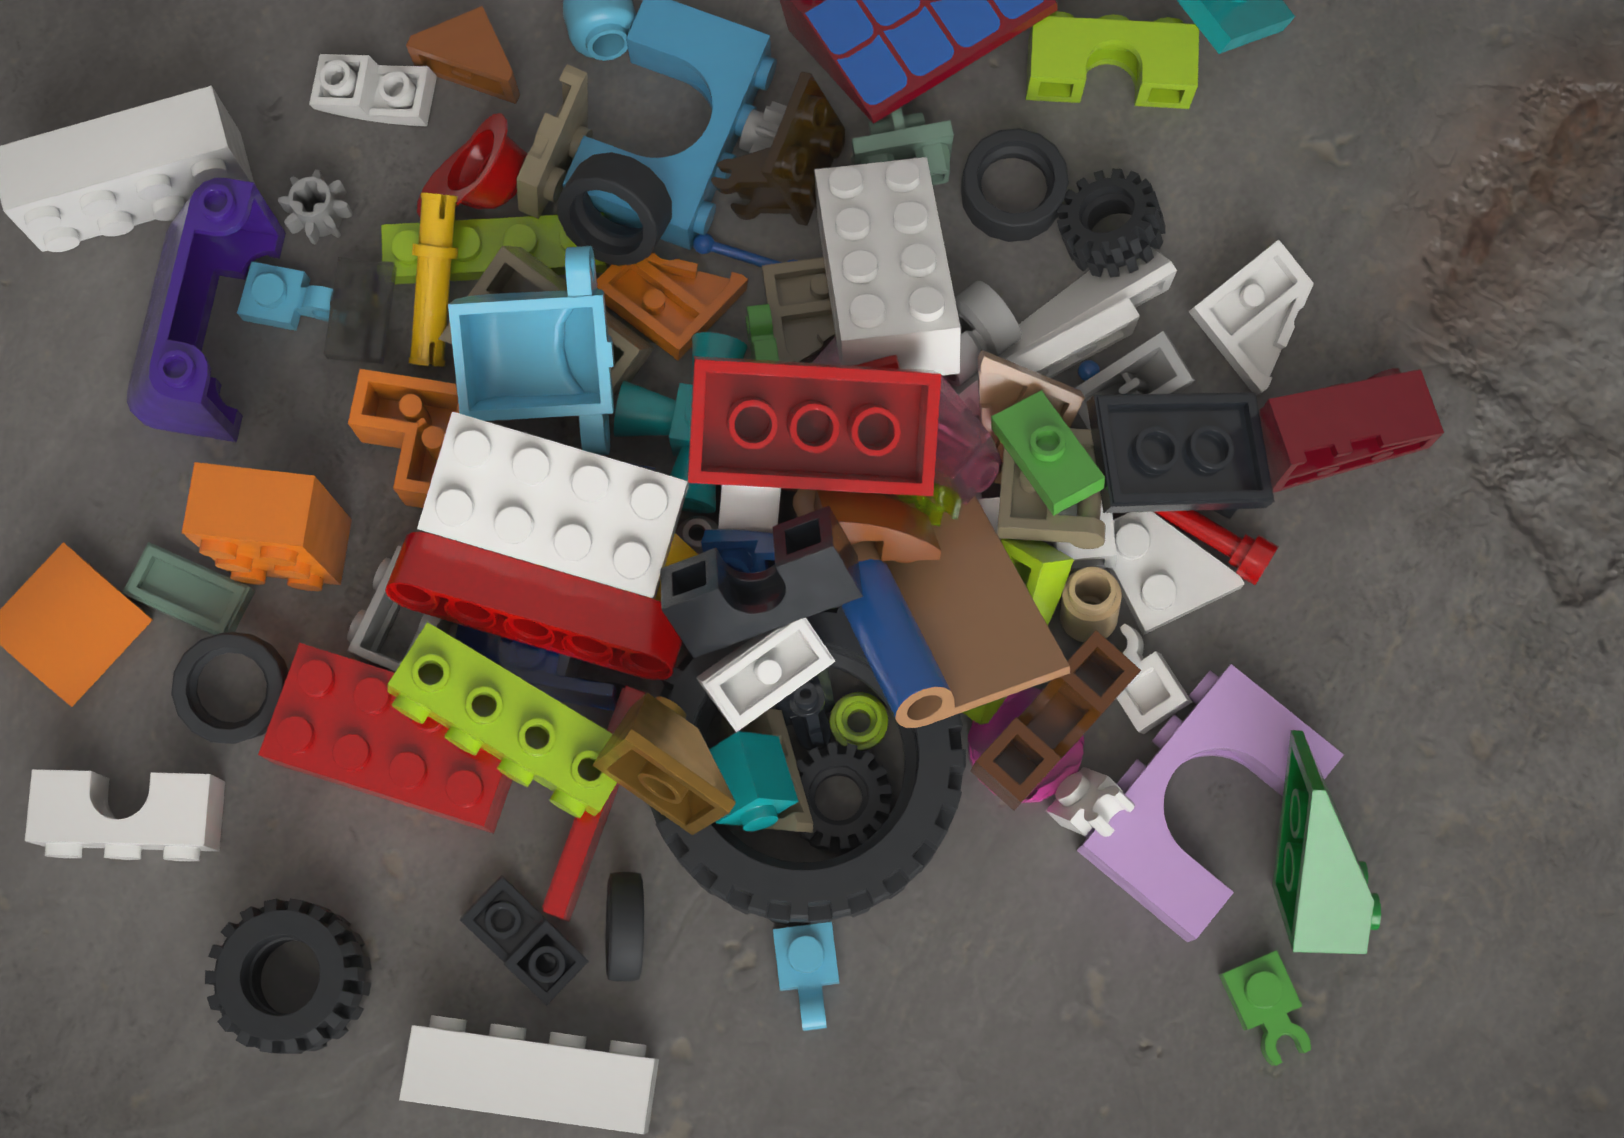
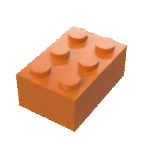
M194 462L182 534L200 548L199 553L211 557L215 561L216 567L231 573L230 579L234 581L264 585L266 577L288 579L287 585L295 589L322 591L323 583L341 585L352 519L314 475Z

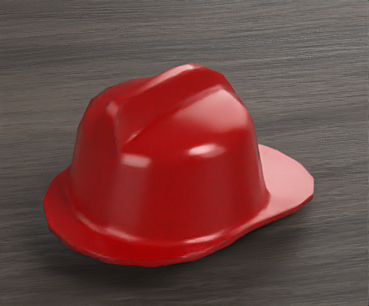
M501 113L493 114L478 127L464 145L432 174L421 193L458 196L456 207L459 204H463L478 210L497 209L517 194V177L528 153L521 149L507 135L508 123L506 117ZM420 196L417 201V214L419 217L421 215L422 201Z

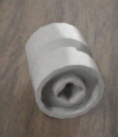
M980 280L975 281L955 296L961 327L960 374L942 375L954 386L962 385L978 372V356L981 350L999 356L1018 342L1022 336L1019 324L1006 303L989 285Z

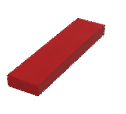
M628 686L625 689L622 688L607 731L613 734L630 707L641 699L646 692ZM616 784L601 811L596 816L585 811L581 818L575 817L542 906L543 912L550 916L570 922L620 784Z

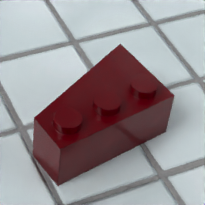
M1392 368L1376 373L1367 380L1346 384L1340 383L1326 388L1270 398L1259 410L1273 493L1428 449L1444 433L1421 369L1401 373L1400 368Z

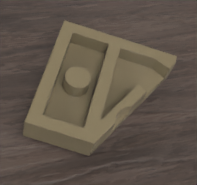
M568 64L559 79L562 83L563 104L555 116L545 112L537 130L534 143L517 177L518 210L539 219L549 200L552 202L558 201L563 190L562 184L567 175V170L574 159L583 136L589 138L593 136V130L588 128V73Z

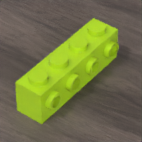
M428 622L387 684L388 692L396 697L392 706L399 712L421 724L425 722L427 717L432 718L449 729L444 736L448 741L474 756L482 748L501 760L497 767L501 773L525 787H528L531 781L535 780L553 791L549 799L550 802L577 818H581L585 811L596 816L617 784L616 781L593 766V763L613 735L612 733Z

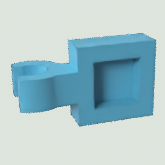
M251 261L237 314L243 321L297 331L301 315L338 323L344 302L341 299L335 298L336 291L334 289L315 285L309 286L311 279L305 271Z
M832 922L773 929L780 991L798 989L803 1031L827 1028L822 986L839 984Z

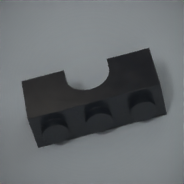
M830 506L773 526L775 564L764 571L755 573L737 571L723 560L717 548L661 568L662 611L693 658L718 649L727 648L734 643L773 629L782 628L789 623L831 608H837L847 602L863 597L858 555Z

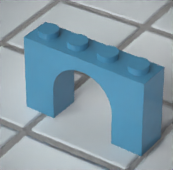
M643 0L626 38L630 62L680 80L699 91L712 110L709 124L702 136L691 147L678 154L661 158L643 157L583 136L562 186L564 188L578 165L593 154L613 152L632 157L648 166L661 179L672 200V219L660 239L691 250L695 236L697 234L705 236L715 215L716 204L711 201L716 188L712 184L711 178L727 179L731 176L729 173L721 172L717 163L724 159L737 158L736 155L732 154L738 137H741L750 112L753 109L757 110V107L752 104L758 90L766 91L771 84L776 70L777 59L771 57L770 35L673 0ZM600 190L588 191L593 206L599 212H604V216L608 220L628 228L643 227L638 214L626 201L612 193Z

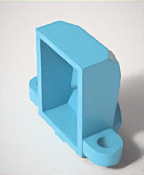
M592 246L566 248V291L474 295L455 299L448 304L459 414L483 421L579 416L582 450L598 455H609L610 427L608 414L614 413L611 367L614 366L612 337L607 332L604 291L597 289Z

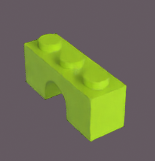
M1054 12L1033 25L1030 29L1026 100L1080 103L1087 72L1096 66L1111 64L1121 67L1131 76L1135 85V106L1189 109L1198 87L1199 28L1196 24H1187L1180 19L1171 17L1160 18L1150 22L1132 21L1125 16L1115 14L1095 19L1076 18L1067 12Z

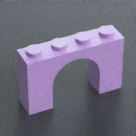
M1232 664L1219 677L1209 670L1189 694V698L1196 705L1182 721L1173 714L1153 738L1152 742L1160 749L1145 766L1136 759L1116 783L1124 791L1123 793L1135 804L1134 809L1131 812L1121 810L1110 819L1108 824L1115 830L1110 836H1101L1092 828L1084 836L1086 837L1085 841L1077 849L1081 855L1186 942L1199 937L1234 892L1181 849L1167 827L1164 815V795L1168 782L1175 770L1181 764L1198 757H1224L1244 765L1283 797L1291 730H1301L1304 732L1324 779L1344 756L1343 753Z

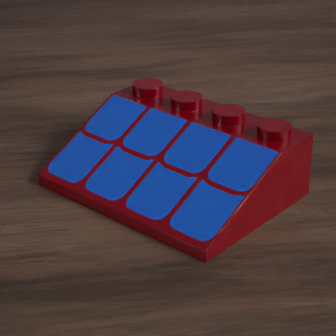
M780 0L788 30L873 124L1058 10L1056 0Z

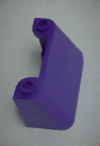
M213 178L203 182L192 193L166 232L127 390V404L130 411L146 426L154 429L237 442L243 415L238 409L227 406L222 401L220 396L222 384L217 378L211 377V367L207 357L202 353V348L219 277L224 276L246 280L251 261L254 262L256 259L266 255L278 259L281 256L286 232L254 182L229 178Z

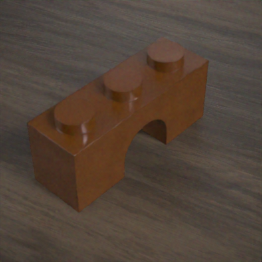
M1097 630L1067 661L1070 665V673L1051 680L1018 718L1016 717L975 761L970 770L1013 811L1019 807L1141 671L1140 668Z

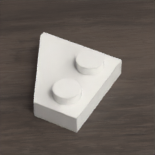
M1129 512L1113 520L1117 558L1116 567L1108 569L1111 575L1118 581L1122 596L1143 635L1243 587L1244 582L1240 575L1236 574V572L1154 512Z

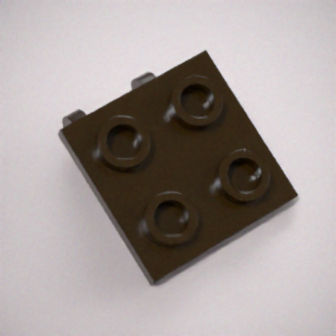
M800 73L771 147L734 159H724L717 163L721 172L729 173L731 176L727 179L712 177L711 182L720 193L732 194L737 192L741 198L751 200L747 205L737 203L730 205L733 212L740 219L751 220L760 213L791 214L797 224L808 226L813 210L817 207L815 169L831 168L833 160L838 158L843 150L846 130L811 73Z

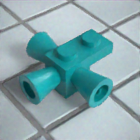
M712 332L694 334L692 336V383L694 356L743 359L748 346L743 341L724 334ZM624 380L619 391L614 418L615 437L669 435L672 454L677 457L670 476L688 481L692 385L679 383L677 398L674 400ZM688 483L689 487L682 510L693 513L715 512L716 484Z

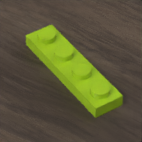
M558 215L540 216L539 219L533 216L455 220L453 247L458 248V257L451 261L450 281L479 280L502 246L522 247L556 274L566 275V248L577 246L566 235ZM420 223L381 225L382 278L386 285L416 283L418 256L412 255L413 244L419 243ZM595 259L596 273H604L608 269L607 263Z

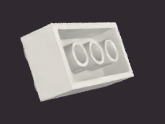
M212 86L0 146V199L3 211L42 252L68 251L77 247L80 241L100 235H123L130 232L135 225L155 219L160 221L174 220L192 193L203 182L213 178H229L254 182L241 133Z
M927 157L815 169L817 219L840 365H857L897 355L901 367L904 369L934 370L942 375L960 374L961 327Z
M452 412L417 529L655 599L661 581V568L665 567L689 484L688 481Z

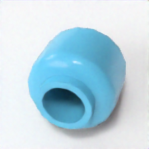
M563 0V17L570 41L576 51L586 57L602 61L613 60L627 51L626 38L637 15L633 0Z

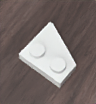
M1277 240L1188 312L1249 389L1258 395L1269 387L1272 380L1270 375L1281 350L1289 342L1295 328L1294 320L1298 311L1304 307L1314 283L1281 241Z

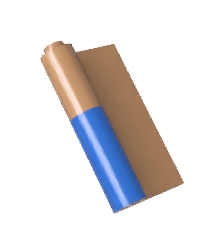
M957 461L935 468L933 496L874 493L898 500L928 515L941 548L940 560H917L912 563H899L896 561H881L874 541H861L851 544L858 555L863 597L847 602L841 607L899 725L905 728L926 726L1070 673L1069 663ZM798 489L793 497V507L798 517L814 511L816 490Z

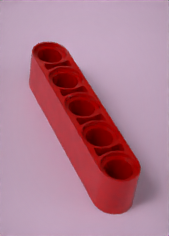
M412 532L406 535L385 588L387 596L404 608L650 680H664L672 675L682 644L681 638L662 611L661 601L431 533Z

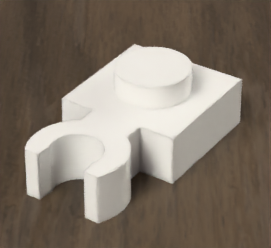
M1124 624L1120 627L1122 634L1127 639V647L1123 654L1141 671L1118 696L1117 700L1137 731L1145 734L1192 703L1162 654L1155 651L1146 658H1143L1144 643L1140 633L1133 627Z
M1083 767L1079 772L1070 775L1060 784L1055 793L1056 799L1047 808L1046 812L1062 827L1086 836L1094 828L1101 836L1107 837L1115 831L1108 824L1110 819L1121 810L1131 812L1135 804L1109 776Z

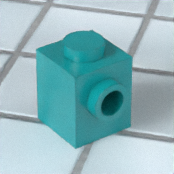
M737 731L709 749L736 801L730 813L715 821L716 824L740 825L745 831L765 829L778 821L777 814L799 802L779 736Z

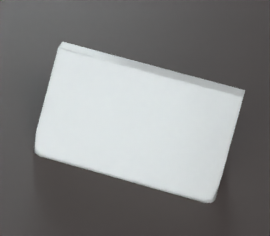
M803 618L789 623L782 628L773 629L754 636L700 674L697 680L732 728L737 732L833 664L835 660L809 621Z

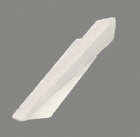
M1152 247L1151 250L1154 258L1148 263H1145L1141 258L1137 259L1136 263L1139 270L1129 273L1127 265L1119 267L1120 277L1110 278L1107 268H1104L1101 277L1092 276L1089 270L1019 324L1022 333L1021 339L998 357L1052 378L1133 334L1140 317L1136 307L1169 290L1177 270L1169 259ZM978 372L960 386H954L947 380L941 383L938 422L947 435L979 418Z

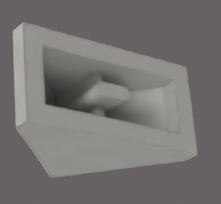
M1162 331L1077 386L1076 389L1080 390L1085 397L1078 413L1087 428L1091 429L1087 401L1093 395L1182 394L1195 379L1167 333Z

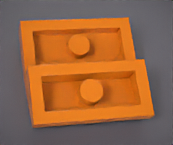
M63 542L0 609V645L41 682L73 707L153 619Z

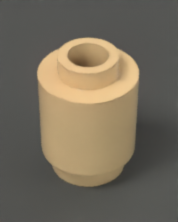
M1086 567L1068 577L1062 592L1060 620L1062 627L1069 636L1080 642H1085L1096 630L1105 638L1113 633L1118 622L1122 598L1121 588L1115 577L1099 567Z

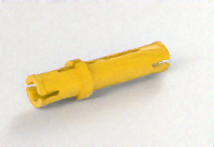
M421 193L419 243L413 244L412 255L418 257L411 353L408 363L429 366V364H432V366H445V342L439 340V337L447 327L451 261L458 257V248L453 247L455 207L458 196Z

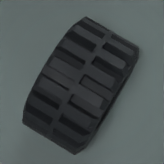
M290 898V901L280 899L264 901V907L262 908L250 906L240 912L243 920L238 924L228 922L220 932L227 937L223 945L213 944L208 957L217 960L214 971L205 970V984L214 985L215 994L208 996L207 1000L210 1009L220 1011L223 1016L217 1022L225 1032H234L238 1035L236 1038L237 1042L246 1047H256L260 1049V1052L302 1054L304 1051H317L327 1047L326 1042L331 1039H340L349 1031L346 1025L350 1020L359 1019L364 1008L359 1006L363 995L369 996L372 984L365 982V971L372 970L370 957L363 956L361 947L365 946L362 937L349 928L351 923L344 917L319 905ZM289 941H301L307 944L317 957L320 969L319 983L313 997L305 1006L293 1013H280L268 1004L261 988L262 969L267 958L276 948Z

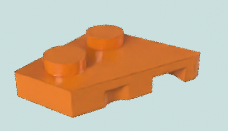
M651 253L649 257L637 264L619 266L612 264L597 279V289L604 291L605 305L676 360H679L692 347V336L696 333L707 332L747 290L748 278L742 274L731 272L730 278H725L698 271L697 263L681 259L665 260L658 257L655 253Z

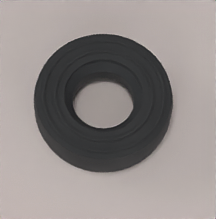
M614 872L610 873L607 884L606 974L608 975V980L636 981L640 979L643 964V879L641 873Z

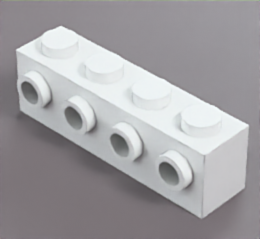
M431 1015L429 1027L415 1025L411 1027L399 1100L637 1134H646L649 1131L659 1059L645 1057L647 1045L611 1040L609 1052L585 1049L587 1038L585 1036L550 1032L549 1044L525 1041L527 1028L499 1024L490 1025L488 1036L465 1032L467 1020Z

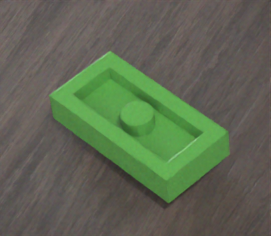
M1042 390L991 416V429L1053 516L1104 489L1105 476Z

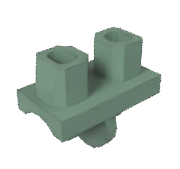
M900 107L887 115V119L879 120L874 124L868 122L869 136L852 139V165L927 157L932 185L944 184L949 181L950 157L954 138L950 120L925 125L923 112L903 116Z

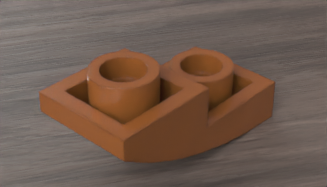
M815 491L814 511L830 506L850 543L874 541L881 561L912 563L917 560H940L941 548L929 516L916 508L874 493Z

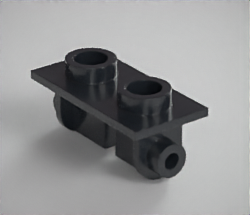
M828 667L775 704L776 710H782L785 725H793L799 744L808 751L815 747L818 750L825 748L832 738V731L826 713L832 711L835 703Z

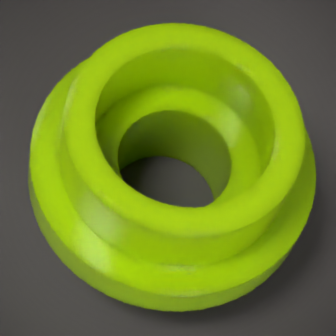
M854 692L843 696L834 705L830 715V727L834 738L842 746H847V743L858 746V750L864 751L875 747L884 738L888 727V715L884 705L876 697L864 692ZM859 712L867 715L870 720L869 728L864 732L851 730L847 721L852 714Z

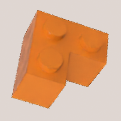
M359 369L348 425L362 443L401 449L393 489L406 506L424 507L451 413H459L457 385L449 382Z

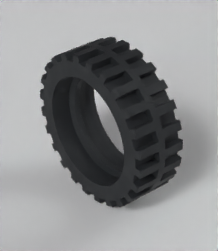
M842 607L831 608L806 617L835 660L830 667L849 673L865 683L882 699L895 719ZM751 638L693 658L689 652L678 667H674L672 675L662 680L664 688L660 696L673 701L684 710L686 720L699 729L705 742L709 728L719 709L703 689L697 677ZM960 713L918 728H905L899 725L895 719L901 735L905 758L903 784L897 802L887 820L876 833L857 848L838 857L816 862H791L776 859L762 854L743 843L725 824H716L714 822L691 835L651 807L656 821L655 825L681 866L686 869L703 889L727 902L733 909L747 915L751 913L768 918L771 922L787 925L789 922H811L812 924H817L851 915L852 918L869 912L871 907L886 899L890 900L903 891L905 886L919 872L921 873L932 860L945 838L958 809L962 795V777L966 768V749H962L960 733L963 727Z

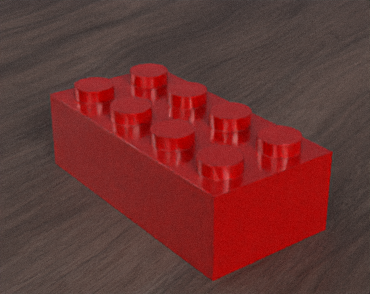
M694 356L688 483L933 496L942 374L934 370Z
M299 643L258 753L259 756L275 765L492 834L495 833L512 783V779L497 769L501 762L500 759L482 748L474 756L448 741L444 736L449 729L432 718L427 717L425 722L421 724L395 709L392 703L396 697L388 692L387 686L395 672Z

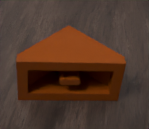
M483 6L409 37L406 47L414 66H428L439 78L514 104L517 103L520 93L513 70Z

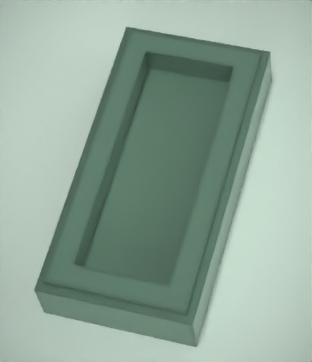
M148 542L122 593L128 598L211 635L236 631L255 591L247 585L234 581L229 577Z

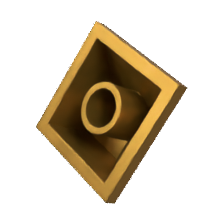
M646 693L632 705L593 763V766L691 835L729 814L736 803L699 729L686 720V713L680 706L661 696L654 698L649 693Z

